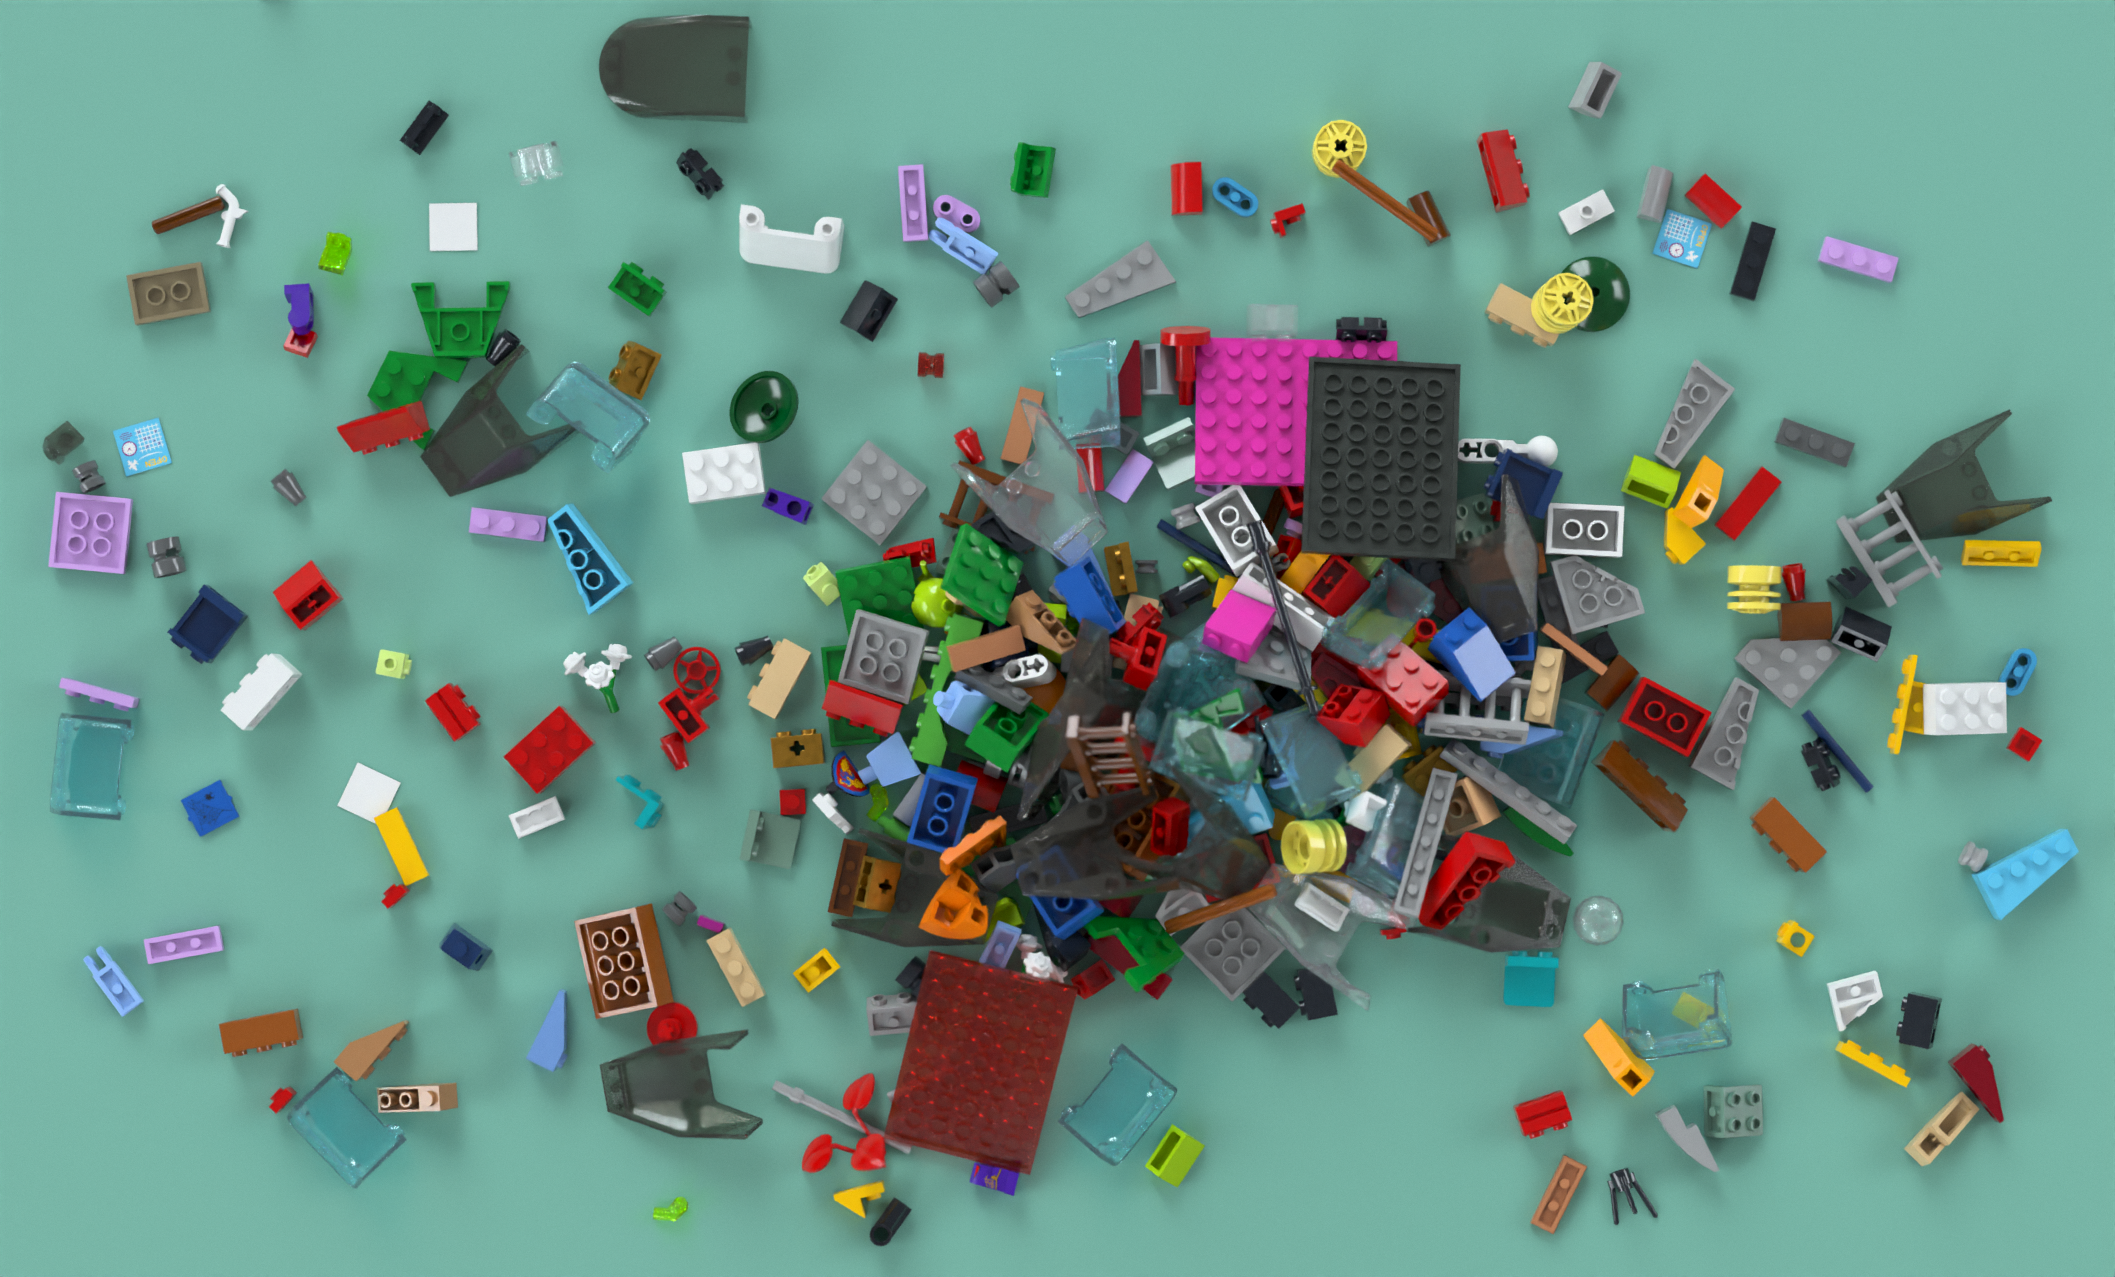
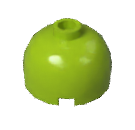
M930 577L922 581L913 593L916 594L914 602H912L914 616L920 623L932 628L945 627L948 616L953 617L955 611L961 613L963 605L955 604L945 596L946 591L940 588L943 578Z

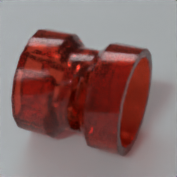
M919 352L918 377L933 375L935 378H943L944 353L928 355L927 352Z

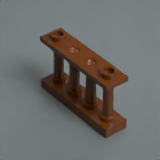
M959 460L956 471L960 472L959 477H961V481L949 514L940 512L939 518L943 519V525L957 529L958 525L962 526L966 523L971 526V524L986 515L994 490H997L999 486L1008 490L1007 494L1009 496L1006 503L1012 500L1016 506L1018 498L1021 499L1022 495L1032 498L1030 501L1032 506L1026 521L1034 530L1041 508L1045 507V504L1051 505L1054 494ZM977 478L984 481L983 486L985 488L972 523L958 519L969 485L971 481L974 482V479ZM1035 546L1028 551L1034 552Z
M1124 713L1123 726L1086 728V726H1082L1079 716L1069 717L1066 738L1089 799L1099 798L1100 788L1111 784L1140 783L1143 794L1149 795L1150 785L1154 784V773L1147 765L1138 739V727L1136 723L1132 722L1130 713ZM1123 737L1125 742L1092 744L1087 739ZM1129 752L1130 758L1098 759L1093 754ZM1134 768L1136 773L1103 775L1099 770Z

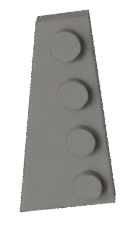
M1147 240L1065 296V299L1078 318L1161 287L1176 283V281Z
M1694 359L1653 455L1672 469H1675L1734 392L1735 388L1697 359Z
M1734 678L1689 764L1690 768L1734 790L1737 769L1740 768L1742 760L1740 757L1743 745L1746 744L1748 736L1746 733L1749 722L1752 720L1759 689L1739 678Z

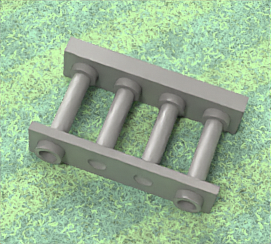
M1888 489L1884 491L1888 498L1887 500L1855 519H1847L1844 515L1837 519L1836 523L1866 572L1873 579L1872 582L1889 608L1898 602L1896 596L1899 595L1898 592L1933 572L1937 579L1942 577L1940 570L1943 567L1936 556L1930 557L1900 508L1903 502L1897 492L1891 493ZM1894 508L1901 521L1867 541L1866 539L1860 540L1856 533L1859 531V527ZM1907 529L1914 541L1913 543L1881 562L1879 560L1873 561L1869 555L1873 552V548ZM1920 550L1927 564L1897 582L1887 584L1882 576L1886 573L1885 571Z
M1437 671L1448 680V691L1461 692L1459 716L1444 714V697L1434 707V713H1427L1424 735L1526 745L1529 723L1520 721L1521 698H1528L1531 680H1523L1521 678H1510L1486 697L1485 718H1476L1469 716L1471 692L1451 672ZM1496 695L1511 697L1510 721L1495 719Z

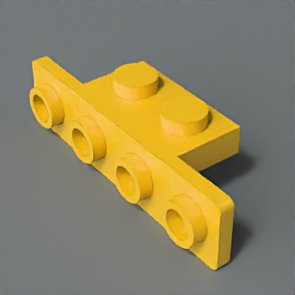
M1908 655V659H1904L1901 673L1904 674L1903 684L1900 683L1897 689V698L1900 700L1898 708L1894 709L1892 715V723H1895L1894 731L1889 734L1887 748H1890V754L1899 755L1903 731L1926 735L1924 734L1923 684L1926 683L1913 681L1918 655Z

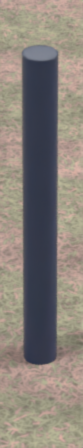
M1163 519L1160 520L1156 528L1235 576L1224 557L1182 531L1177 530V528Z
M1809 709L1801 715L1820 739L1827 744L1830 751L1866 793L1874 787L1813 713Z

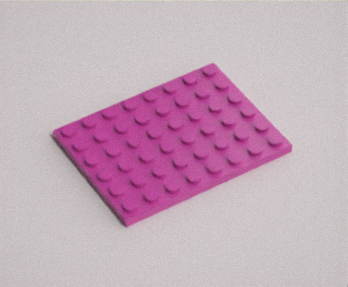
M1211 338V343L1196 346L1195 484L1304 486L1309 357L1397 361V341H1381L1376 343V341L1367 342L1366 340H1356L1355 342L1346 340V342H1342L1341 340Z

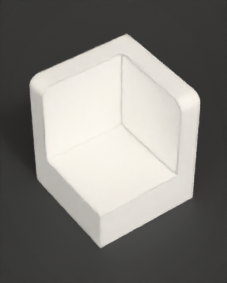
M1365 791L1351 800L1346 822L1367 832L1372 830L1377 811L1385 807L1387 801Z

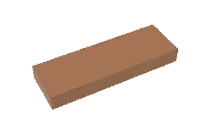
M1020 386L1001 460L1025 466L1044 392Z
M1549 623L1544 624L1539 632L1597 675L1603 676L1608 669L1605 664Z
M1019 625L946 647L952 671L954 672L1026 650Z
M1563 1155L1530 1223L1554 1234L1587 1168L1586 1165Z

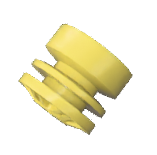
M1331 121L1323 126L1315 137L1312 147L1313 161L1317 168L1325 175L1341 178L1332 171V167L1338 160H1341L1356 171L1365 158L1367 150L1366 137L1362 130L1350 121ZM1337 142V144H1339V145H1340L1341 143H1344V144H1345V148H1344V151H1345V152H1343L1342 150L1336 152V151H1335V147H1336V144H1335V143Z
M1571 273L1558 274L1550 278L1534 294L1531 303L1532 316L1537 325L1543 330L1553 334L1566 333L1585 320L1591 312L1594 302L1592 290L1588 283L1578 275ZM1563 297H1566V298H1567V300H1566L1567 305L1564 304V300H1565V299H1564Z
M1728 566V583L1739 585V590L1728 592L1727 597H1739V602L1727 603V609L1745 614H1767L1774 610H1781L1780 603H1769V598L1781 597V593L1769 591L1770 586L1781 584V567Z
M1333 819L1301 820L1288 823L1281 838V852L1286 867L1294 874L1323 873L1339 870L1344 864L1347 853L1346 837L1341 825Z

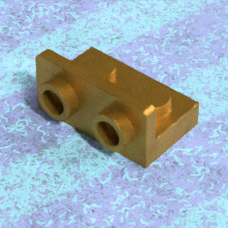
M628 340L620 349V359L617 366L609 374L608 386L638 400H642L662 355Z
M1129 542L1105 547L1104 554L1112 595L1120 596L1138 592Z
M1434 744L1422 753L1424 758L1417 763L1412 760L1402 768L1404 773L1400 777L1418 800L1426 795L1433 768L1451 773L1458 770L1440 757L1444 750L1442 745L1435 747Z

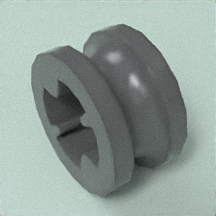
M1135 560V564L1138 565L1135 573H1158V570L1155 569L1158 560Z

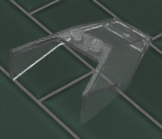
M1023 398L1020 402L1035 443V451L996 486L976 476L969 469L957 463H953L950 466L1008 528L1072 566L1108 530L1083 459L1039 404Z
M1272 863L1258 888L1274 884L1277 896L1248 908L1301 965L1368 1011L1371 995L1351 985L1337 970L1336 963L1360 923L1371 922L1415 930L1417 919L1393 913L1394 901L1352 878L1319 872L1294 874L1285 865ZM1306 883L1312 884L1350 909L1339 931L1334 932L1294 905Z

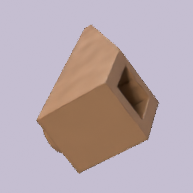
M1033 590L1015 597L1010 605L1006 620L1011 626L1019 625L1023 637L1060 654L1079 647L1080 644Z
M402 1021L350 1042L334 1060V1063L356 1082L361 1078L366 1080L375 1070L372 1065L378 1058L382 1061L392 1050L389 1045L395 1039L400 1041L408 1030L405 1027L409 1021Z
M432 1083L377 1088L378 1113L443 1111L458 1108L456 1083Z

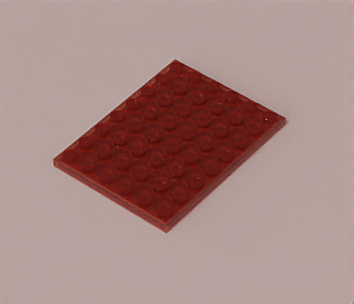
M930 950L883 1138L1030 1175L1078 987Z

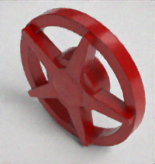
M691 647L678 655L674 663L673 674L677 684L683 690L693 694H701L708 688L704 679L707 671L717 670L714 681L709 685L713 688L720 678L721 667L718 658L713 652L703 647ZM699 651L695 661L688 663L681 660L688 652ZM702 651L713 658L716 666H706L702 662ZM679 663L687 668L688 676L683 682L680 681L677 669ZM691 679L699 680L704 689L693 690L686 687L685 684Z

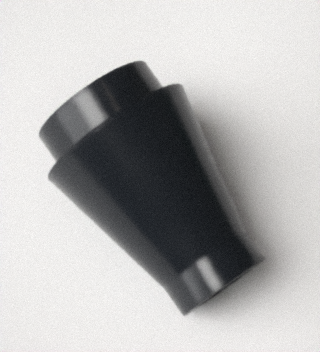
M507 329L502 333L499 332L486 360L493 366L498 367L505 359L519 349L518 345L521 340Z
M767 635L762 638L741 642L734 649L741 665L748 664L750 666L772 650L773 645Z

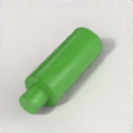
M885 816L881 817L877 824L885 828L883 833L916 854L919 852L921 846L907 843L910 827L894 817L891 820Z

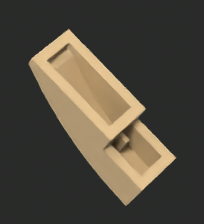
M1962 1091L1959 1092L1916 1134L1904 1149L1921 1166L1930 1164L1945 1146L1950 1145L1979 1111V1108Z

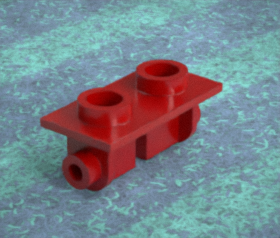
M934 538L890 547L883 554L884 561L910 556L912 568L919 567L922 560L926 561V564L937 562Z
M1150 602L1147 605L1143 604L1132 616L1137 624L1133 626L1127 621L1116 632L1117 636L1114 639L1132 646L1133 641L1144 626L1156 630L1165 617Z

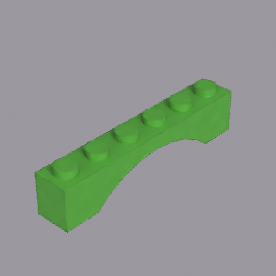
M956 611L953 617L948 616L944 631H948L946 641L941 640L937 655H940L941 659L939 665L934 664L930 679H933L934 683L932 690L927 688L923 703L927 704L925 714L920 712L916 727L920 728L918 737H913L909 751L913 752L911 759L941 767L949 739L944 729L942 717L937 711V706L934 705L933 698L936 692H943L948 675L952 670L946 647L979 637L984 624L983 619Z

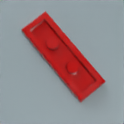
M1763 466L1760 467L1714 526L1735 541L1782 482Z

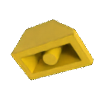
M1670 507L1665 511L1663 547L1667 550L1665 553L1666 557L1673 564L1678 562L1680 565H1684L1706 543L1692 528L1673 515L1674 509Z

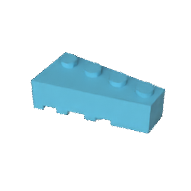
M573 503L566 504L547 519L558 546L566 559L567 567L576 582L577 590L586 605L585 608L588 615L599 611L633 584V581Z
M1251 780L1237 782L1219 797L1215 796L1209 800L1208 804L1190 812L1187 850L1178 854L1179 859L1272 828L1275 813L1261 783H1252Z
M2059 829L1971 875L1993 918L2002 920L2079 851L2068 830Z

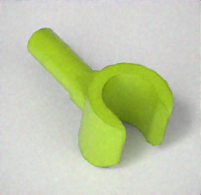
M924 560L920 562L923 574L917 578L920 583L933 577Z

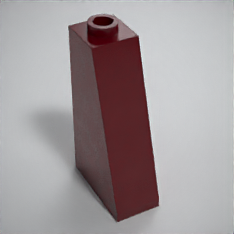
M1088 931L1084 934V938L1091 944L1090 950L1123 975H1125L1127 969L1140 966L1115 935L1094 940ZM1161 973L1151 984L1147 983L1143 990L1158 1000L1173 979L1168 974Z

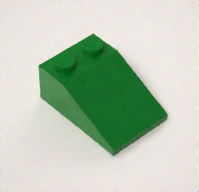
M995 701L975 724L965 745L995 764V766L1008 772L1031 743L1050 714L1031 702L1030 706L1019 715Z

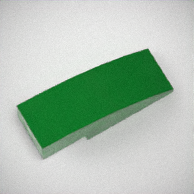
M1508 806L1502 811L1505 817L1518 830L1539 845L1566 856L1574 854L1566 843H1561L1512 807Z

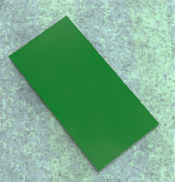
M847 645L821 647L825 693L827 692L830 680L838 682ZM861 690L863 692L877 696V694ZM841 716L840 720L828 717L831 747L881 742V735L873 733L874 727L865 724L862 729L849 724L851 720L849 718Z

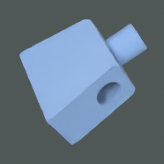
M961 681L952 682L946 693L938 691L933 698L934 705L937 706V711L944 721L968 735L971 734L975 724L995 702V700Z
M899 731L867 754L866 757L870 765L858 771L864 785L878 778L882 787L921 774L916 761L911 759L912 754Z

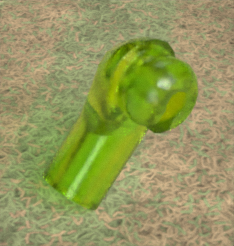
M1068 611L1066 614L1068 621L1065 623V627H1067L1071 635L1074 633L1078 634L1080 633L1079 627L1081 625L1077 618H1073Z
M873 784L869 790L874 805L866 813V816L874 822L877 821L889 805L887 790L881 784Z
M680 1196L676 1197L668 1208L654 1207L653 1220L677 1221L688 1209L687 1200Z

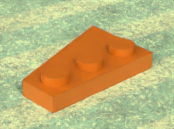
M1001 816L994 820L990 819L982 825L979 831L966 835L959 845L946 849L940 857V869L948 876L957 868L961 869L969 865L978 854L982 856L994 846L998 848L1006 846V821Z

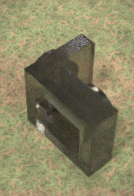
M66 421L44 439L43 452L49 460L55 461L60 465L63 463L65 456L81 445L85 438Z

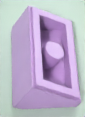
M1132 449L1105 491L1126 505L1154 462Z

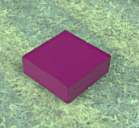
M700 915L697 922L698 926L717 933H721L725 926V923L704 915Z

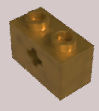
M816 729L801 730V735L791 736V731L777 732L776 738H771L773 768L825 763L822 733L816 734ZM795 741H799V744L804 745L805 750L800 751L799 756L796 755L795 751H791V746H795Z
M864 855L853 905L891 913L892 906L895 903L897 882L901 877L900 869L902 864Z

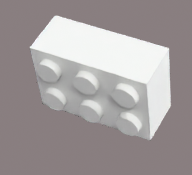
M758 443L682 453L690 504L766 494L760 446Z
M1232 485L1195 507L1236 577L1243 574L1251 562L1256 565L1261 563L1259 555L1252 552L1251 547L1253 544L1246 527L1247 524L1261 520L1241 485ZM1262 522L1267 541H1270L1272 545L1269 551L1271 557L1280 551Z
M1550 503L1545 513L1544 554L1607 558L1622 557L1624 506Z
M271 653L269 656L265 654L256 664L259 668L252 675L248 673L240 681L239 684L242 687L236 693L231 692L223 700L224 707L221 711L242 730L252 731L303 675L281 654Z
M2006 683L1923 684L1924 734L2007 733Z

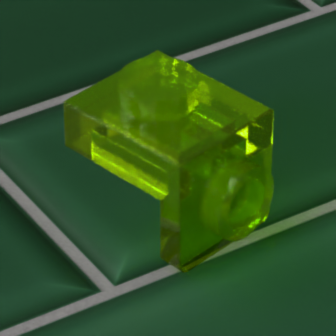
M327 232L326 245L319 260L318 268L343 276L352 253V239L342 233Z

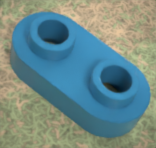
M1227 177L1220 178L1214 183L1212 194L1216 201L1241 217H1250L1255 214L1258 208V199L1252 192ZM1222 187H1227L1229 189V194L1222 195L1220 193V189ZM1248 201L1250 203V207L1248 209H1243L1241 207V202Z
M2022 648L2015 650L1999 677L1998 682L2006 683V695L2008 696L2018 695L2024 690L2036 667L2037 658L2030 649ZM2021 656L2026 659L2024 666L2018 663V659ZM2010 678L2015 683L2012 688L2007 686V680Z

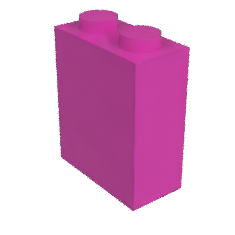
M1230 590L1206 623L1202 644L1248 663L1273 628L1276 609Z

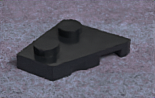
M1012 500L971 524V527L1017 556L1038 545L1040 541Z

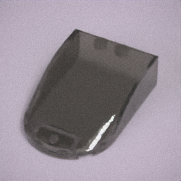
M724 15L660 16L638 18L629 21L610 35L601 51L599 76L604 91L618 108L639 118L748 123L745 107L748 38L752 22L748 16Z

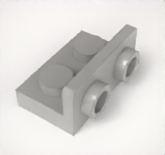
M901 992L897 995L886 996L877 994L867 997V1018L870 1036L920 1031L917 999L911 993Z

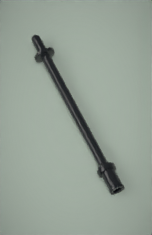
M1258 520L1246 525L1253 544L1251 549L1252 552H1255L1260 557L1302 688L1297 691V695L1304 694L1309 713L1312 716H1316L1319 714V708L1313 691L1319 688L1317 685L1311 686L1269 555L1272 545L1270 541H1267L1262 520Z

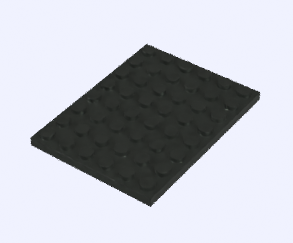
M1309 357L1302 554L1437 561L1455 560L1461 364Z

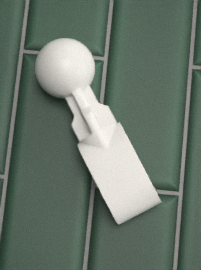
M1547 436L1534 437L1528 444H1516L1513 440L1462 439L1458 442V461L1461 463H1494L1496 457L1490 458L1484 452L1487 445L1496 446L1498 453L1499 451L1503 453L1507 448L1511 449L1512 452L1545 467L1552 465L1558 455L1556 443ZM1477 444H1481L1479 450L1480 458H1476L1478 452H1472L1468 457H1464V453L1459 452V450L1463 449L1464 445H1468L1470 450H1476L1478 448Z
M1033 655L1011 660L1005 666L996 668L991 674L1000 676L1005 682L1014 687L1024 689L1050 683L1056 677L1057 670L1055 665L1044 656ZM1021 670L1020 676L1015 678V674Z

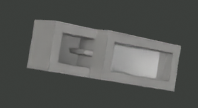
M1674 1105L1655 1113L1663 1129L1686 1154L1713 1172L1719 1171L1696 1124L1691 1123L1686 1126Z

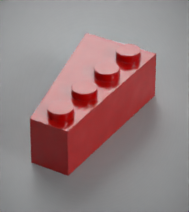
M1466 831L1427 884L1418 917L1421 925L1438 930L1444 929L1465 909L1463 907L1465 903L1478 898L1482 894L1480 890L1488 882L1494 883L1500 877V871L1505 867L1510 868L1516 861L1506 843Z

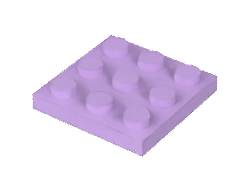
M56 492L48 567L126 574L133 499Z

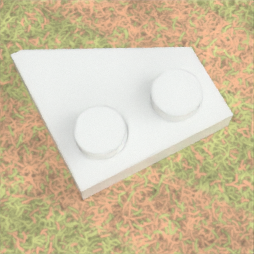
M819 793L812 799L822 812L836 826L841 828L846 835L854 829L836 808L838 802L829 793L826 795Z
M1183 868L1179 870L1155 915L1165 930L1164 922L1168 919L1209 905Z
M1876 971L1827 983L1839 1031H1844L1847 1028V1024L1857 1016L1860 1017L1870 1005L1875 1004L1883 997Z

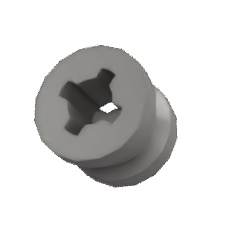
M1194 503L1170 511L1171 515L1176 518L1177 523L1175 526L1177 530L1201 522L1200 518L1195 515Z
M1969 841L1962 850L1958 863L1968 865L1972 871L1978 872L1988 856V850L1984 848L1979 849L1975 843Z

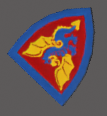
M844 750L838 753L833 758L831 765L833 782L826 786L828 793L832 795L841 790L853 797H863L871 793V788L868 784L864 785L858 774V769Z

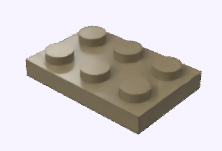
M202 262L126 275L134 321L137 326L211 312Z

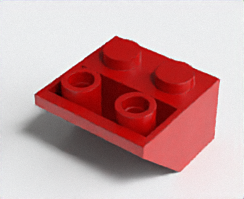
M1332 555L1301 595L1335 618L1334 621L1341 626L1373 586L1341 556Z
M312 560L273 591L283 610L296 626L304 631L344 599Z
M1340 684L1319 711V714L1316 715V720L1344 744L1366 748L1390 716V711L1384 692Z

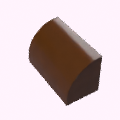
M1429 190L1408 198L1406 203L1409 209L1439 231V234L1433 241H1429L1423 236L1428 247L1451 236Z
M1831 602L1781 603V610H1778L1777 613L1780 641L1831 639Z
M1620 654L1615 655L1607 665L1608 669L1603 676H1598L1584 692L1606 712L1609 711L1639 675L1636 668Z

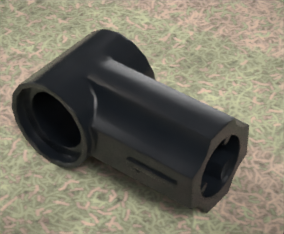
M1201 575L1180 587L1176 586L1159 595V598L1171 618L1213 593L1206 579Z
M894 1197L870 1231L872 1243L877 1246L887 1245L912 1209ZM879 1227H883L888 1231V1238L883 1242L876 1240L874 1237V1231Z

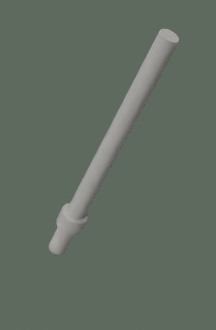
M776 1080L772 1089L789 1097L790 1101L796 1104L800 1102L865 1134L855 1117L804 1094V1090L796 1086L794 1089ZM865 1123L871 1134L878 1133L883 1136L885 1144L909 1154L912 1148L911 1144Z

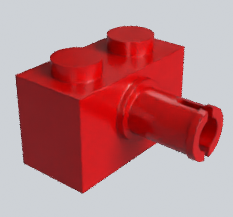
M1144 626L1133 641L1132 646L1111 638L1106 653L1124 659L1127 663L1123 682L1142 690H1147L1157 676L1167 635Z
M710 686L693 700L691 698L688 699L681 688H676L658 702L687 743L693 742L710 729L701 716L703 710L719 700L717 694H713L706 699L714 692Z

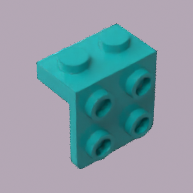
M625 775V777L618 776L616 778L618 783L648 802L634 824L642 830L649 827L654 828L662 817L659 814L664 806V803L660 801L662 796L651 789H646L645 791L640 788L641 782L631 775Z
M1512 950V955L1505 954L1503 1002L1506 1005L1553 1006L1555 968L1559 967V958L1552 957L1553 952L1537 951V956H1529L1527 951Z

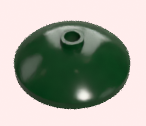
M1584 257L1572 262L1561 272V274L1571 273L1578 275L1588 283L1590 289L1596 288L1599 291L1598 296L1593 297L1594 302L1591 312L1585 320L1575 327L1576 329L1586 332L1602 331L1610 328L1623 317L1629 305L1630 288L1626 276L1613 262L1601 257ZM1563 297V298L1565 299V300H1564V304L1567 305V303H1566L1567 298H1566V297Z
M763 371L747 378L736 390L730 404V422L735 432L751 443H767L780 437L791 426L797 414L799 398L795 385L785 375L775 371Z

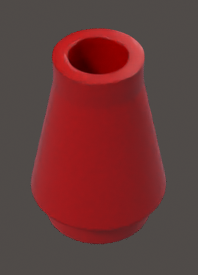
M971 426L953 435L956 440L954 443L972 465L985 459L977 431H973Z
M1802 563L1782 566L1783 572L1781 576L1788 591L1790 601L1804 600L1806 569H1803Z
M678 731L660 738V747L676 771L689 766L683 736L679 735Z

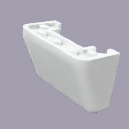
M741 205L739 216L740 254L746 262L825 274L832 273L838 268L845 227L841 218H821L816 223L814 235L768 229V226L764 225L765 216L759 208Z

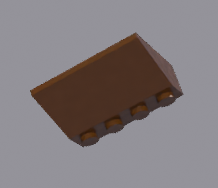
M1611 740L1591 763L1663 831L1675 832L1688 811L1684 806L1686 801L1676 792L1671 794L1665 788L1668 784L1660 776L1656 775L1653 777L1647 771L1649 766L1641 758L1638 757L1635 760L1629 754L1631 749L1623 741L1619 740L1616 742Z

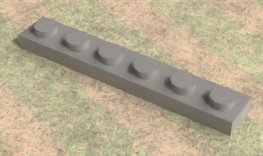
M1453 738L1441 753V758L1561 843L1565 844L1578 826L1567 816L1556 811L1547 802L1539 799L1526 787L1512 780L1506 773L1495 768L1485 758L1478 756L1468 749L1465 744Z
M1436 768L1432 770L1393 913L1416 919L1419 917L1458 774Z

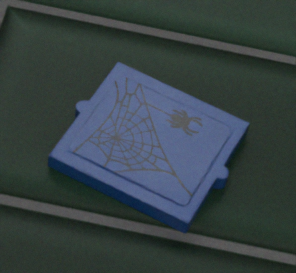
M221 780L181 800L189 815L188 820L192 821L200 837L240 817L231 801L233 797L228 795Z

